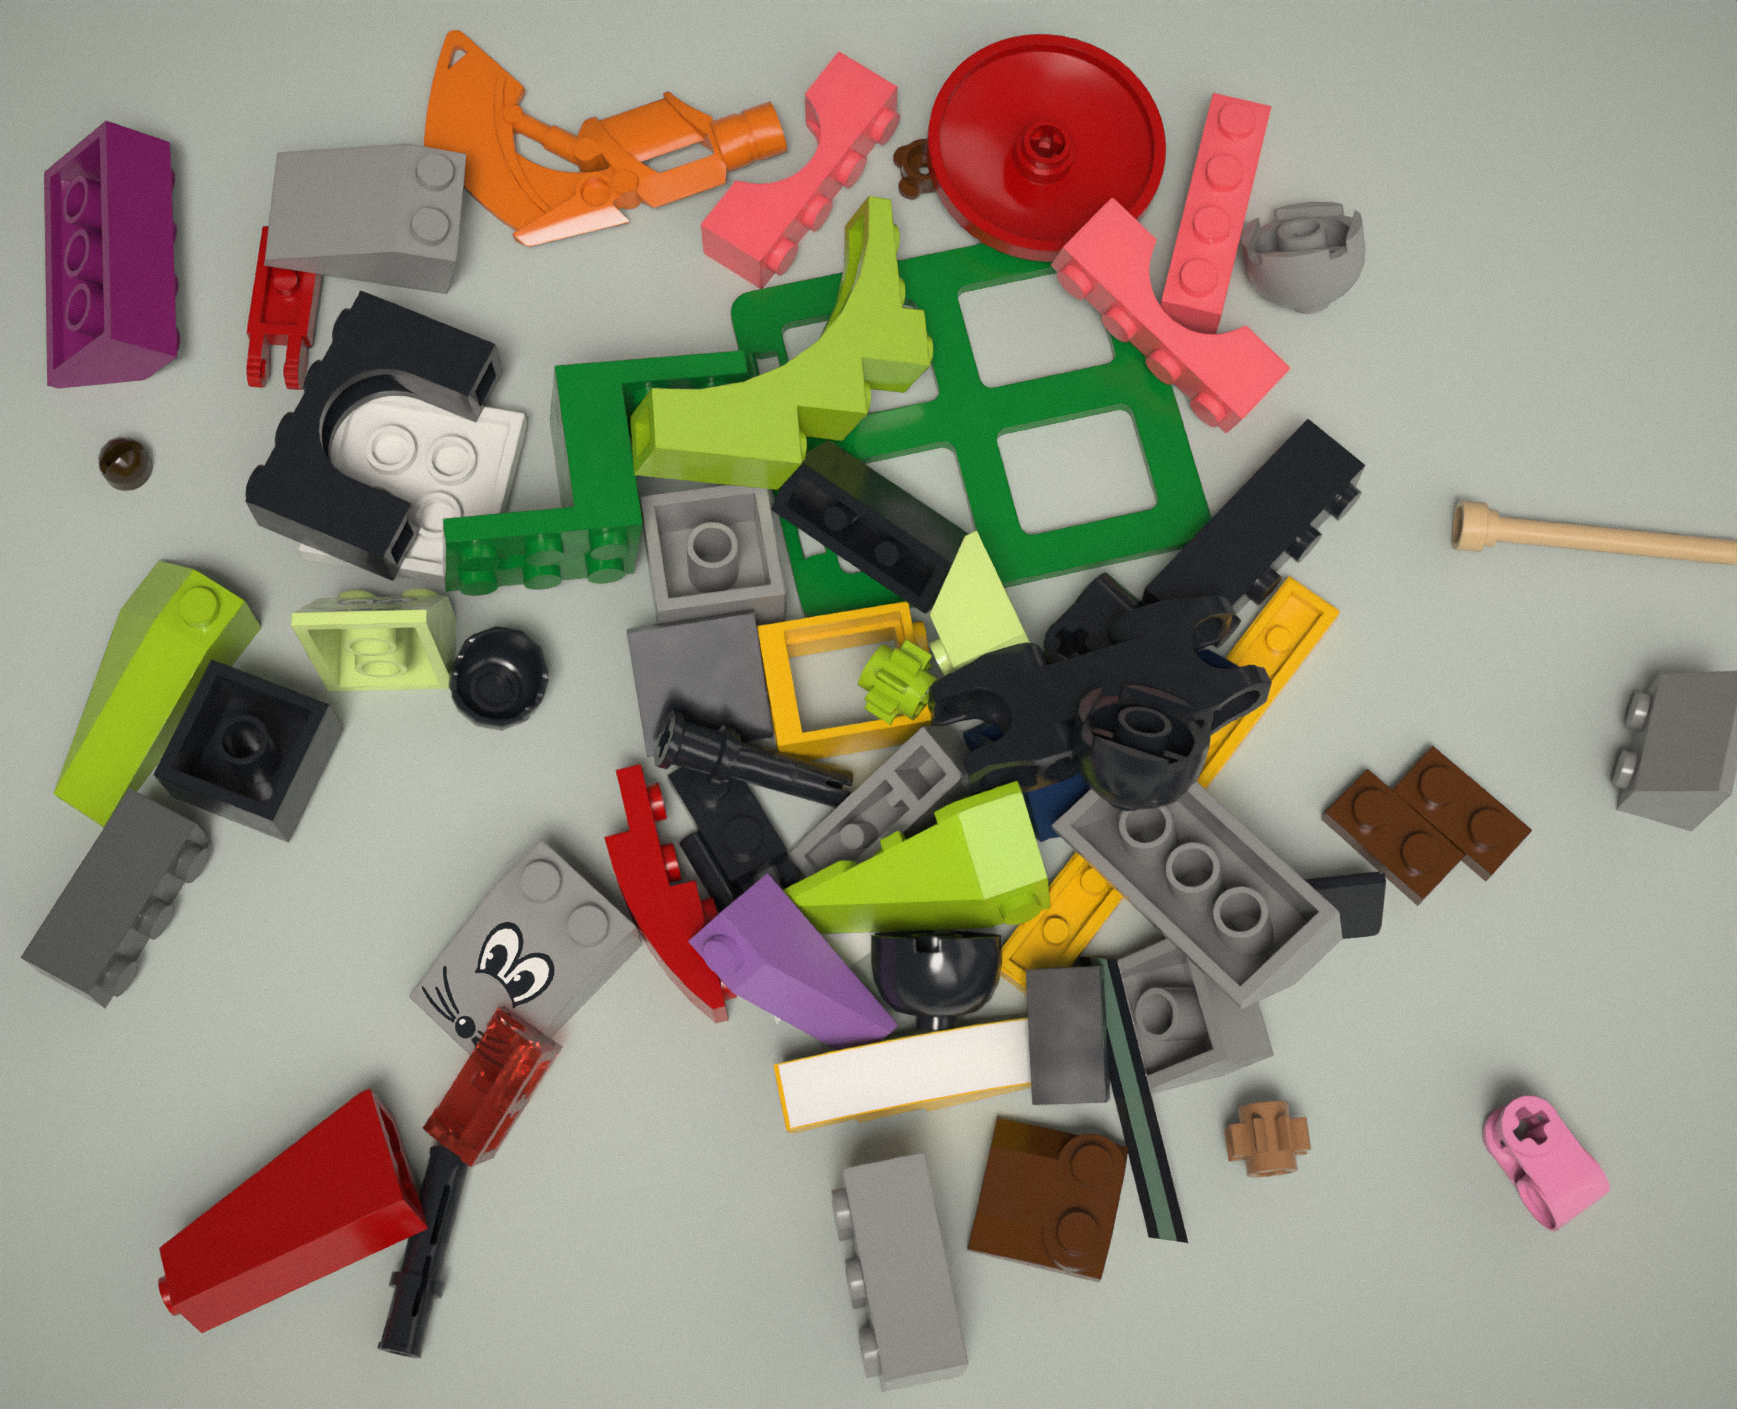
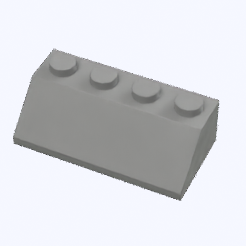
M1197 781L1174 803L1159 808L1136 811L1117 809L1106 800H1103L1094 791L1089 790L1052 825L1053 830L1240 1009L1295 985L1343 939L1339 911Z

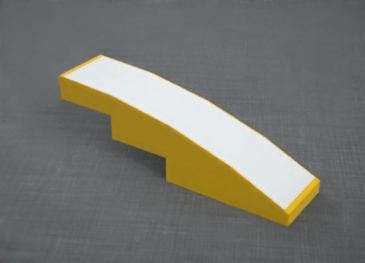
M1028 1017L908 1036L774 1064L786 1131L794 1134L855 1119L862 1123L922 1108L929 1112L1031 1088Z

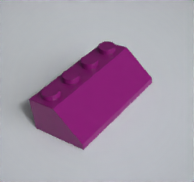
M106 120L44 172L47 386L61 389L142 381L177 358L180 346V332L176 327L175 298L178 293L179 281L174 272V243L177 235V226L175 221H173L172 191L175 184V173L171 168L170 142Z

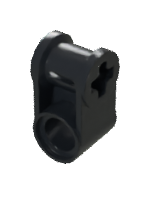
M1107 572L1102 573L1084 589L1075 603L1055 623L1051 624L1047 630L1043 654L1048 665L1065 660L1059 653L1066 657V659L1112 646L1107 635L1110 625L1126 612L1146 605Z

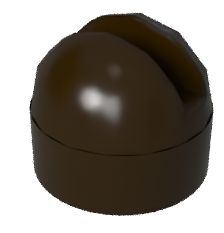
M119 436L109 440L100 450L98 457L100 472L113 488L121 491L135 490L144 485L150 478L153 469L152 460L144 446L138 441Z

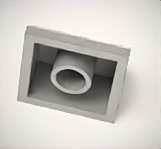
M1737 671L1660 674L1644 693L1637 691L1631 701L1626 718V728L1634 730L1630 751L1624 749L1621 752L1613 775V786L1621 788L1616 810L1692 832L1732 795L1737 771Z
M1168 939L1118 960L1151 1094L1221 1077L1274 1056L1259 1003L1256 1002L1240 1009Z

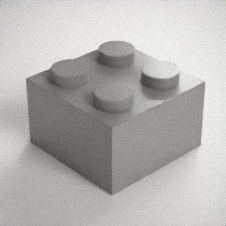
M722 485L640 496L642 529L657 624L754 609L756 626L785 621L786 594L767 489Z

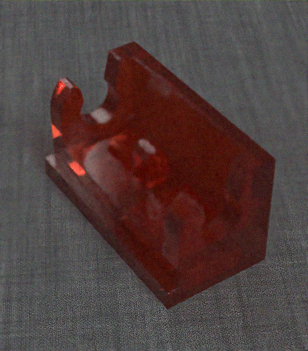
M505 1006L498 1007L486 1025L488 1027L439 1107L434 1109L423 1126V1129L431 1137L461 1157L460 1160L470 1167L494 1158L563 1046Z

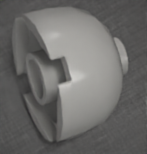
M1306 202L1275 209L1276 221L1268 223L1261 228L1259 217L1251 221L1241 233L1245 266L1250 282L1268 301L1294 309L1299 313H1316L1326 309L1331 302L1343 296L1358 280L1365 264L1363 224L1361 214L1355 210L1353 217L1344 216L1343 204L1335 202Z

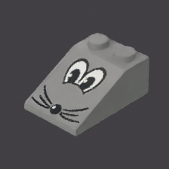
M541 839L491 889L409 997L504 1087L642 944L636 926Z

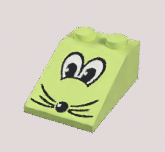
M411 589L403 592L400 597H376L370 592L351 590L340 593L338 598H319L291 614V626L328 692L449 689V673L455 660L456 616L447 595L440 596L437 592L427 589Z

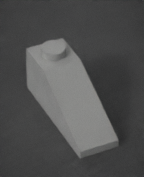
M951 726L921 727L788 853V856L807 878L838 861L850 860L860 864L872 858L882 848L879 840L898 830L904 834L905 839H909L937 823L934 815L935 811L955 801L964 799L968 795L960 777L962 776L963 769L962 760L971 754V750Z

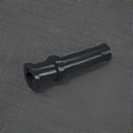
M671 711L665 718L656 743L654 755L656 767L667 770L671 765H676L704 773L708 782L718 785L721 782L726 783L730 778L827 805L832 807V809H836L851 794V792L840 790L843 785L853 786V773L851 771L835 769L741 741L740 734L736 733L735 729L722 726L716 731L685 722L683 714Z

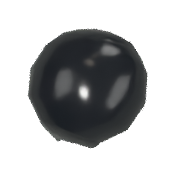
M496 626L475 633L464 641L451 667L448 687L451 690V699L460 714L477 727L503 731L527 721L536 711L546 692L549 682V670L541 647L523 631Z

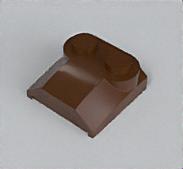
M997 1118L967 1251L1099 1283L1102 1279L1112 1239L1129 1147L1115 1144L1110 1139L1098 1134L1076 1135Z

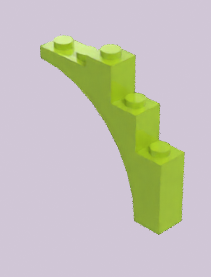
M868 196L845 225L844 270L835 307L817 342L785 365L744 382L705 389L652 388L630 416L634 475L778 490L804 461L807 449L806 437L842 441L868 414L871 404V389L905 393L929 368L933 357V342L926 332L924 310L903 308L905 283L902 278H899L897 264L900 232L898 226L893 224L891 199Z

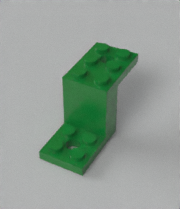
M744 350L555 365L550 428L562 508L444 518L443 575L445 592L460 590L464 595L481 596L490 594L501 586L524 584L528 589L543 590L559 585L562 580L587 578L589 582L605 584L618 581L625 574H634L643 523L636 476L633 469L630 437L632 438L630 416L652 388L705 389L746 381L748 371Z

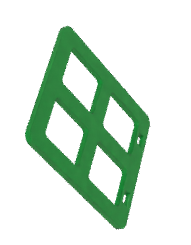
M981 243L897 261L899 278H902L905 283V300L903 305L911 306L917 310H924L926 332L933 342V357L930 365L938 396L932 401L867 414L842 441L806 437V453L828 440L864 464L939 448L951 450L956 459L974 530L978 532L1004 588L1182 550L1211 520V515L1172 385L1160 381L1146 365V357L1130 341L1122 342L1118 340L1106 328L1114 357L1110 363L994 388L982 384L958 297L965 292L1058 272L1050 266L1053 262L1032 261L1014 257ZM843 272L749 291L736 298L731 307V323L738 351L744 350L748 371L746 381L760 375L756 359L763 360L777 357L779 367L789 362L782 337L785 331L791 328L828 321L836 304ZM1122 410L1127 412L1133 422L1156 506L1145 511L1038 534L1025 533L1019 524L997 439L1009 433ZM782 486L778 490H772L774 501L776 500ZM778 515L800 608L805 618L905 602V600L864 572L853 574L844 572L839 566L837 554L825 546V553L813 555L805 559L798 528ZM909 604V609L915 608L914 606Z

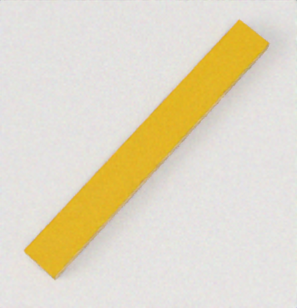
M1288 576L1225 658L1239 667L1246 665L1264 667L1272 684L1267 701L1211 735L1205 764L1197 779V782L1205 790L1209 788L1337 620L1341 612L1290 576ZM1075 852L1049 886L1051 907L1041 910L1035 918L1020 924L1001 948L1002 967L1000 976L1026 996V969L1072 967L1124 899L1077 852Z

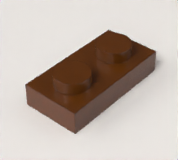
M1434 746L1427 751L1392 789L1465 855L1461 861L1485 882L1488 881L1532 831L1530 827Z
M1369 769L1342 794L1321 819L1374 868L1380 871L1381 874L1385 873V877L1417 906L1425 900L1465 856Z

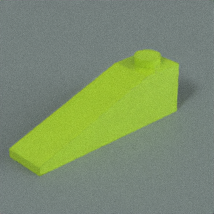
M158 561L120 609L53 793L58 799L101 827H105L129 788L137 792L159 764L211 659L232 667L261 629L245 600L193 568Z
M1018 781L955 801L935 811L934 815L938 824L909 839H905L904 834L899 830L879 840L882 848L872 858L860 864L850 860L838 861L783 890L820 934L991 928L1003 923L1018 925L1030 921L1041 910L1051 907L1047 874Z

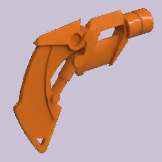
M452 30L445 37L431 86L424 134V147L466 154L463 187L488 212L516 232L512 234L514 240L527 247L628 223L629 221L618 209H634L640 203L653 208L725 184L728 172L751 165L755 161H763L787 152L783 130L771 101L742 110L738 114L734 113L713 120L712 116L685 104L669 91L662 93L663 99L602 120H598L596 116L586 119L576 136L557 125L550 126L524 113L518 105L526 92L525 88L460 30ZM462 50L465 55L452 66L455 51ZM515 134H522L543 145L545 150L578 166L580 172L553 170L527 160L517 153ZM697 142L712 151L713 154L661 173L641 163L642 161Z

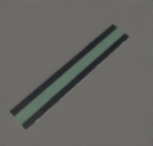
M1079 957L1081 966L1104 965L1109 1078L1125 1143L1129 1147L1128 1155L1149 1238L1189 1243L1118 959Z

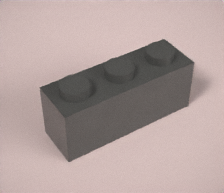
M129 788L20 958L44 976L106 1009L113 996L118 997L122 995L132 983L138 969L136 960L149 939L154 940L158 938L168 926L174 911L172 903L185 882L192 883L202 872L208 859L209 851L207 847L211 840L195 822Z

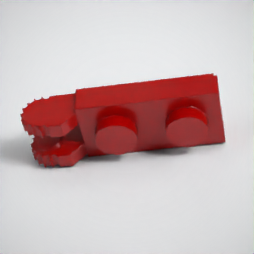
M263 226L246 331L250 339L246 366L247 381L250 387H265L269 376L270 345L287 346L286 361L283 366L286 388L301 390L304 386L308 366L307 347H312L322 275L264 266L269 226Z

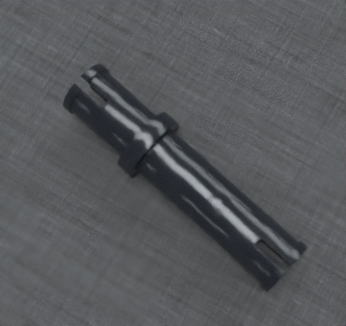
M443 1146L430 1147V1157L419 1195L428 1229L408 1238L399 1272L393 1271L388 1286L394 1288V1293L381 1342L379 1341L377 1347L381 1351L409 1358H421V1348L434 1298H442L445 1284L440 1282L439 1279L455 1224L469 1163L472 1162L473 1158L469 1153Z

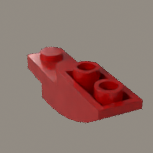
M641 764L617 769L616 775L629 831L606 836L604 839L619 889L630 916L651 954L669 979L688 1000L713 1022L728 1021L724 1001L735 999L737 995L729 990L688 942L717 916L714 899L712 897L700 900L696 880L674 886L669 885V883L682 879L673 842L660 845L655 822L667 820L659 782L646 785Z

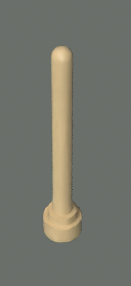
M1460 500L1457 503L1452 521L1451 540L1455 550L1481 552L1484 546L1494 547L1496 541L1737 565V540L1499 517L1498 510L1488 509L1487 503Z

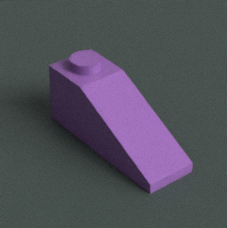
M768 873L688 941L705 960L708 967L717 974L732 993L836 1050L878 1043L898 1026Z

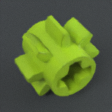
M907 639L900 649L895 648L893 650L887 645L882 644L871 656L858 680V686L868 691L864 698L867 701L864 709L889 725L892 724L897 714L900 716L904 714L908 718L915 720L928 704L930 686L939 680V678L928 672L932 667V664L929 662L933 655Z

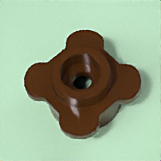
M918 139L909 145L899 147L893 155V163L900 168L902 178L898 184L899 193L903 197L913 200L923 193L936 192L930 174H922L919 171L922 167L928 168L926 139Z

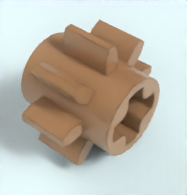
M1285 1101L1258 1102L1239 1107L1240 1123L1229 1124V1129H1224L1229 1162L1245 1160L1247 1177L1252 1178L1281 1176L1298 1171L1296 1156L1306 1155L1307 1150H1311L1307 1117L1290 1119L1289 1105Z

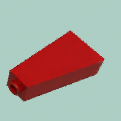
M371 1088L354 1096L159 1248L165 1275L158 1279V1288L166 1308L173 1316L181 1314L197 1330L204 1333L428 1229L396 1119Z

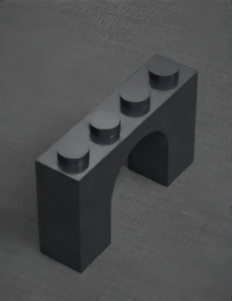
M361 290L351 309L345 308L337 317L332 331V343L323 360H316L309 368L304 381V394L295 411L287 412L281 419L275 434V447L265 465H258L249 477L245 491V502L258 526L393 581L421 529L412 503L356 481L334 467L331 463V448L334 436L342 422L355 409L374 399L388 396L415 398L476 423L503 373L496 344Z

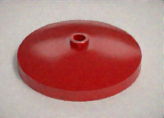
M1028 34L1003 39L980 49L964 60L950 74L940 89L931 111L926 138V157L930 178L938 197L949 214L969 234L985 245L1002 253L1032 261L1053 262L1061 249L1112 197L1138 222L1141 221L1156 195L1163 175L1166 161V139L1162 118L1151 94L1142 81L1119 59L1101 48L1075 38L1051 34Z

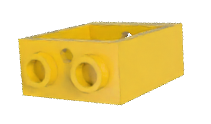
M908 602L757 626L777 752L808 761L903 745L921 727L931 726L933 716L927 704L915 720L905 715L898 716L891 725L883 720H875L802 733L789 658L894 641L895 647L900 649L906 639L929 653L923 621L912 622Z

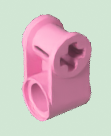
M1521 1096L1510 1101L1507 1105L1494 1110L1486 1118L1482 1131L1483 1142L1488 1152L1494 1157L1516 1187L1528 1211L1548 1230L1556 1232L1610 1191L1609 1182L1599 1164L1581 1147L1559 1117L1555 1108L1546 1100L1537 1096ZM1538 1115H1540L1543 1118L1542 1121L1538 1119ZM1523 1120L1528 1125L1530 1131L1524 1136V1140L1519 1141L1515 1137L1513 1130ZM1503 1140L1506 1146L1501 1145L1500 1141Z

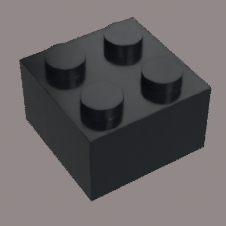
M211 659L153 775L172 798L289 843L337 744L343 727L329 704Z

